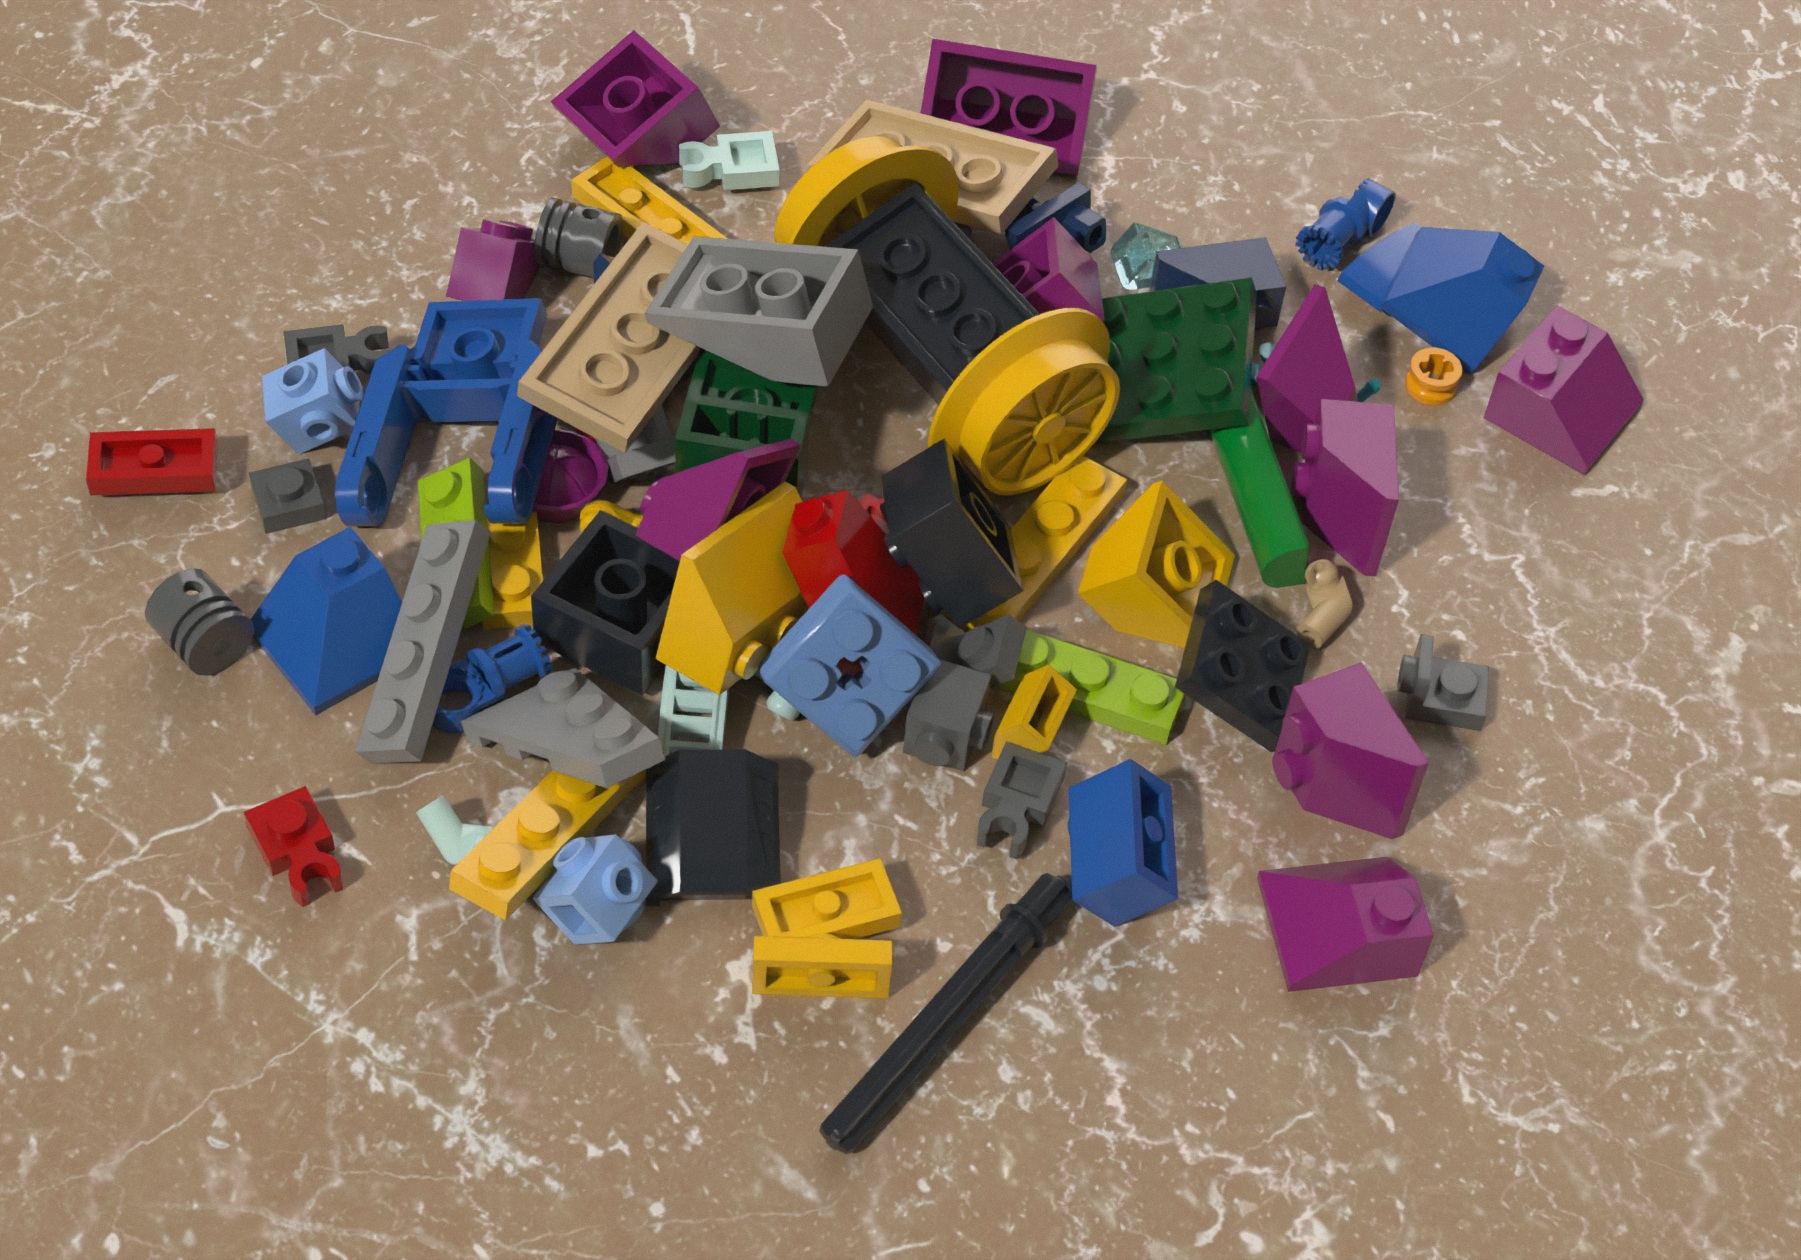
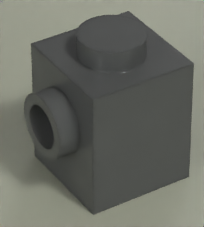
M940 660V668L915 694L906 716L903 753L915 756L922 762L932 766L945 765L964 771L972 749L984 750L990 735L994 713L987 711L992 675Z

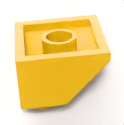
M1161 480L1153 483L1093 544L1077 594L1115 631L1185 648L1200 589L1214 580H1218L1227 587L1235 555Z

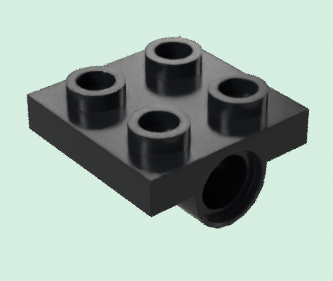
M1214 580L1200 589L1175 688L1272 753L1277 747L1293 687L1302 684L1310 644L1224 584Z

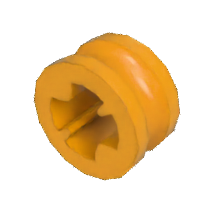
M1436 347L1424 348L1416 352L1411 359L1410 368L1406 376L1405 386L1407 392L1415 400L1427 405H1443L1451 401L1456 395L1458 382L1462 376L1460 360L1453 353ZM1430 373L1438 375L1437 380L1429 378Z

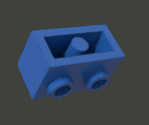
M1128 759L1069 787V819L1067 826L1071 847V875L1069 882L1072 901L1116 927L1177 900L1178 886L1171 786L1132 759Z

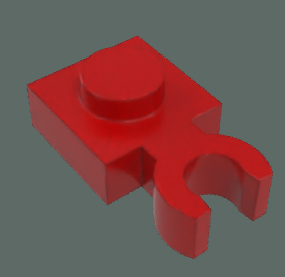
M306 786L243 812L246 826L272 876L289 870L288 877L292 896L299 905L304 907L310 904L306 882L311 878H326L335 893L343 890L339 863L333 856L327 854L335 850L333 835Z

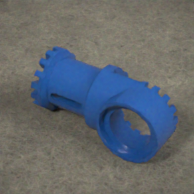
M1367 178L1358 186L1359 190H1355L1350 200L1343 197L1327 200L1319 211L1318 220L1311 226L1303 227L1295 238L1297 239L1295 246L1300 247L1298 249L1299 253H1305L1302 259L1304 261L1307 259L1311 260L1309 265L1314 267L1317 264V269L1319 270L1323 268L1326 270L1330 266L1335 268L1342 260L1343 250L1349 243L1360 240L1364 234L1372 237L1379 232L1393 208L1396 198L1395 191Z
M521 625L515 628L513 637L485 651L475 648L467 652V658L451 665L441 696L451 691H462L472 697V701L468 706L458 711H448L438 705L432 725L446 733H463L461 720L483 711L485 707L503 699L506 689L534 675L543 678L551 674L552 664L549 662L551 661L550 657L547 654L541 655L546 649L545 646L538 648L537 645L542 640L539 636L536 637V631L531 629L530 625Z

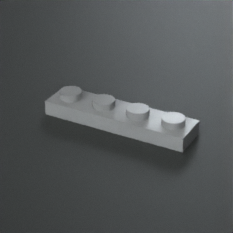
M477 520L429 524L426 526L355 751L370 763L415 762L422 760L491 534Z

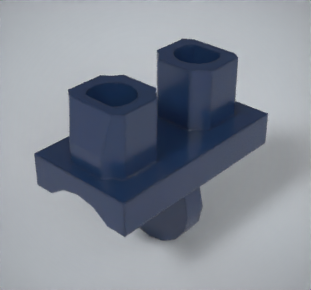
M1079 182L1042 204L1032 197L1005 230V237L1010 250L1053 217L1089 253L1104 245L1106 241V219L1091 209V189Z

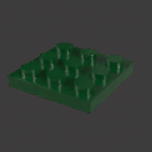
M1252 277L1102 298L1105 319L1102 322L1106 326L1110 338L1108 364L1118 375L1120 395L1111 420L1094 444L1248 425L1257 292Z

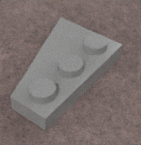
M576 668L569 671L551 673L543 677L537 686L461 720L467 742L470 744L484 747L494 741L503 744L507 756L522 761L534 754L549 759L553 771L604 788L617 784L666 760L659 737Z

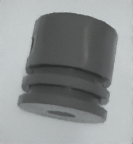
M551 197L542 211L537 227L534 246L536 263L544 266L549 264L550 267L556 269L563 267L564 271L594 278L593 262L601 253L615 258L619 253L623 231L621 214L583 204H578L577 206L575 202H563L562 199Z
M189 568L175 573L165 579L154 590L147 601L145 609L147 623L176 652L177 656L186 663L187 667L197 675L209 676L223 671L244 654L252 641L254 634L253 622L202 569ZM187 591H198V594H196V595H189V594H187L186 592H187Z

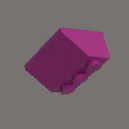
M932 38L920 113L1056 148L1058 167L1054 172L1078 176L1097 66Z

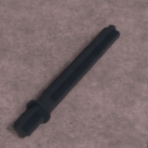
M1049 873L1042 874L1016 904H1006L1001 909L999 914L1001 921L821 1123L819 1132L832 1149L844 1154L852 1153L1030 948H1040L1046 942V930L1072 901V892L1066 886L1067 882L1059 875L1055 877Z

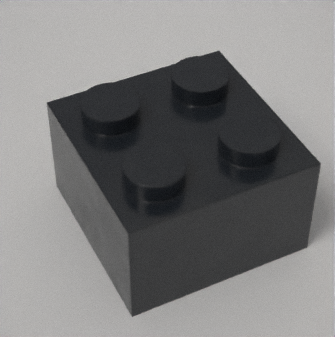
M945 438L881 476L885 501L880 504V510L889 529V533L884 536L885 544L891 556L901 568L904 569L910 565L919 576L920 590L927 603L935 612L939 613L945 610L956 626L961 628L1023 592L1010 526Z
M600 510L531 595L533 629L536 631V637L539 636L542 640L539 645L545 646V648L643 696L665 666L664 663L656 659L680 561L637 537V527Z

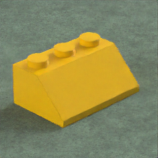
M787 482L782 483L681 555L656 659L718 695H721L741 678L745 680L751 678L758 670L760 662L809 609L782 554L795 504L802 502L796 487Z

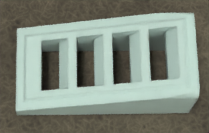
M665 666L658 737L664 756L678 750H723L730 688L721 695H718L671 667ZM676 711L710 713L712 717L676 715ZM673 736L709 739V743L673 740Z

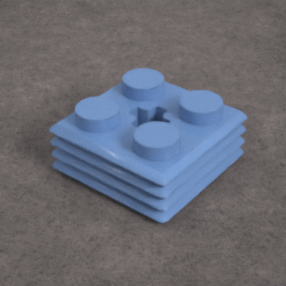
M843 574L837 577L760 662L758 670L763 681L850 755L857 757L940 668L941 662L927 644L853 580ZM843 657L852 662L860 657L859 663L862 668L854 675L847 673L841 677L842 673L837 663Z

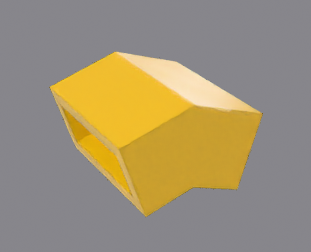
M1050 664L1023 676L995 733L992 758L998 760L1006 741L1039 753L1049 750L1077 691ZM1038 711L1042 713V716L1034 729L1029 722L1034 712Z

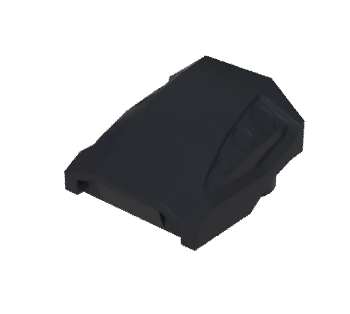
M746 749L678 750L665 756L666 760L646 769V868L658 881L646 897V906H660V901L748 900L752 899V891L781 884L779 766L777 763Z

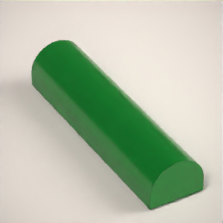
M1250 387L1248 425L1209 429L1262 581L1272 588L1305 584L1304 575L1308 567L1309 544Z

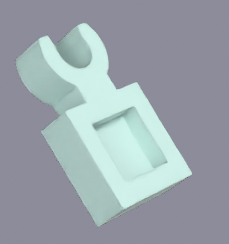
M772 131L717 135V146L713 147L696 141L679 144V163L682 166V181L685 187H701L708 184L712 179H722L723 190L779 186L780 169Z

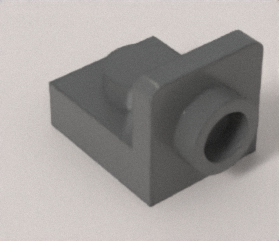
M1008 614L985 625L974 627L968 632H964L943 615H938L929 620L923 642L933 650L940 660L991 674L990 688L1014 679L1027 627Z
M1421 634L1414 656L1404 654L1399 669L1397 691L1407 693L1405 719L1481 731L1487 710L1489 666L1433 657L1434 636Z

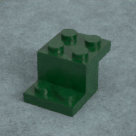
M700 348L675 437V473L737 452L792 439L801 444V447L785 482L796 487L801 498L807 476L809 426L819 386L771 381Z

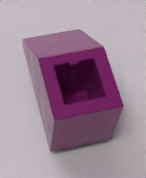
M487 219L482 220L481 228L461 227L446 297L461 301L524 299L541 266L535 261V239H532L534 228L503 220L496 222Z

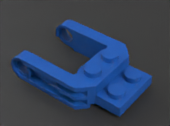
M541 298L429 302L415 346L409 349L406 345H399L375 361L336 480V507L343 524L346 526H379L384 522L415 424L420 419H427L432 422L499 421L490 451L493 465L488 482L489 504H484L485 514L492 524H524L528 522L533 511L558 420L557 417L517 397L519 380L542 352L539 348V343L548 314Z

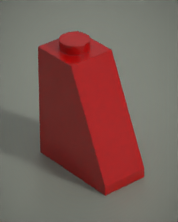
M849 490L796 503L782 554L808 608L818 600L838 576L844 574L916 635L924 603V596L918 583L920 578L910 565L903 569L896 563L885 544L884 536L886 533ZM845 657L839 660L837 666L842 673L841 677L847 673L854 675L862 668L859 663L860 657L854 662L849 661Z

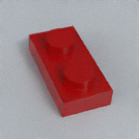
M215 428L90 432L86 483L90 496L216 491L218 457Z

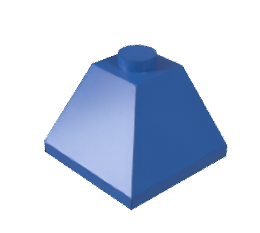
M1422 227L1416 232L1379 307L1432 347L1445 349L1453 353L1460 360L1462 370L1471 374L1526 306L1544 265L1501 232Z
M350 526L295 555L250 619L254 626L253 638L316 716L378 681L402 601L383 564Z

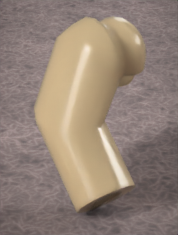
M1327 559L1312 562L1305 570L1304 575L1308 583L1306 585V592L1312 611L1297 626L1296 632L1313 649L1320 648L1352 612V599L1345 578L1341 573H1338L1336 564Z

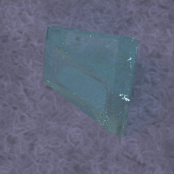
M1133 222L1111 248V256L1122 286L1126 289L1150 288L1156 251L1181 248L1177 236Z

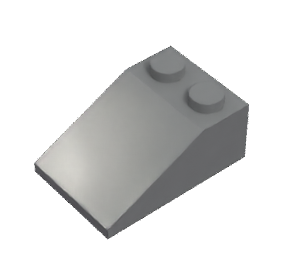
M694 236L644 314L648 324L771 381L828 387L870 314L873 303L858 249Z

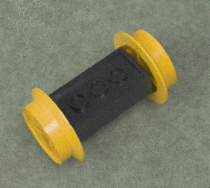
M880 136L861 138L844 144L815 163L794 185L777 217L774 234L775 243L858 249L873 303V308L865 324L939 405L930 426L928 448L945 438L974 479L980 481L990 492L997 495L1008 496L1025 493L1053 480L1077 462L1091 448L1107 427L1116 409L1120 395V382L1118 375L1108 364L1110 338L1106 326L1095 314L1080 308H1063L1039 314L952 221L959 198L958 176L950 161L940 152L924 146L903 147L893 139Z

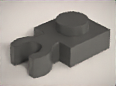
M343 324L283 331L288 364L325 348L343 367L349 366L354 371L361 370L371 375L375 361L390 351L383 350L389 348L387 327L384 326L366 327L355 336L345 337Z
M1006 741L984 789L982 806L990 809L984 812L979 820L977 845L984 848L988 843L989 836L993 832L1005 831L1013 837L1009 857L1019 858L1026 848L1029 830L1028 822L1041 827L1044 826L1065 778L1067 762Z

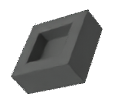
M309 458L249 472L252 492L266 534L326 519L324 502Z

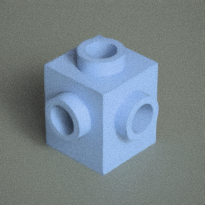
M325 348L262 376L265 422L298 454L353 431L360 410L359 400L363 399L361 382L352 368L349 366L343 367Z
M616 834L590 838L579 837L570 841L558 852L553 861L555 869L532 899L574 945L614 942L621 931L630 927L641 916L644 910L642 902L658 881L641 863L642 858L638 850L631 843L618 837Z

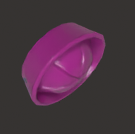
M555 429L532 511L537 512V520L551 523L575 520L580 517L581 511L588 503L598 499L606 484L609 466L603 450L590 438L574 431Z

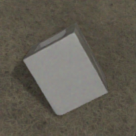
M662 404L626 453L596 439L597 445L603 450L609 466L608 478L611 485L667 468L675 463V443Z

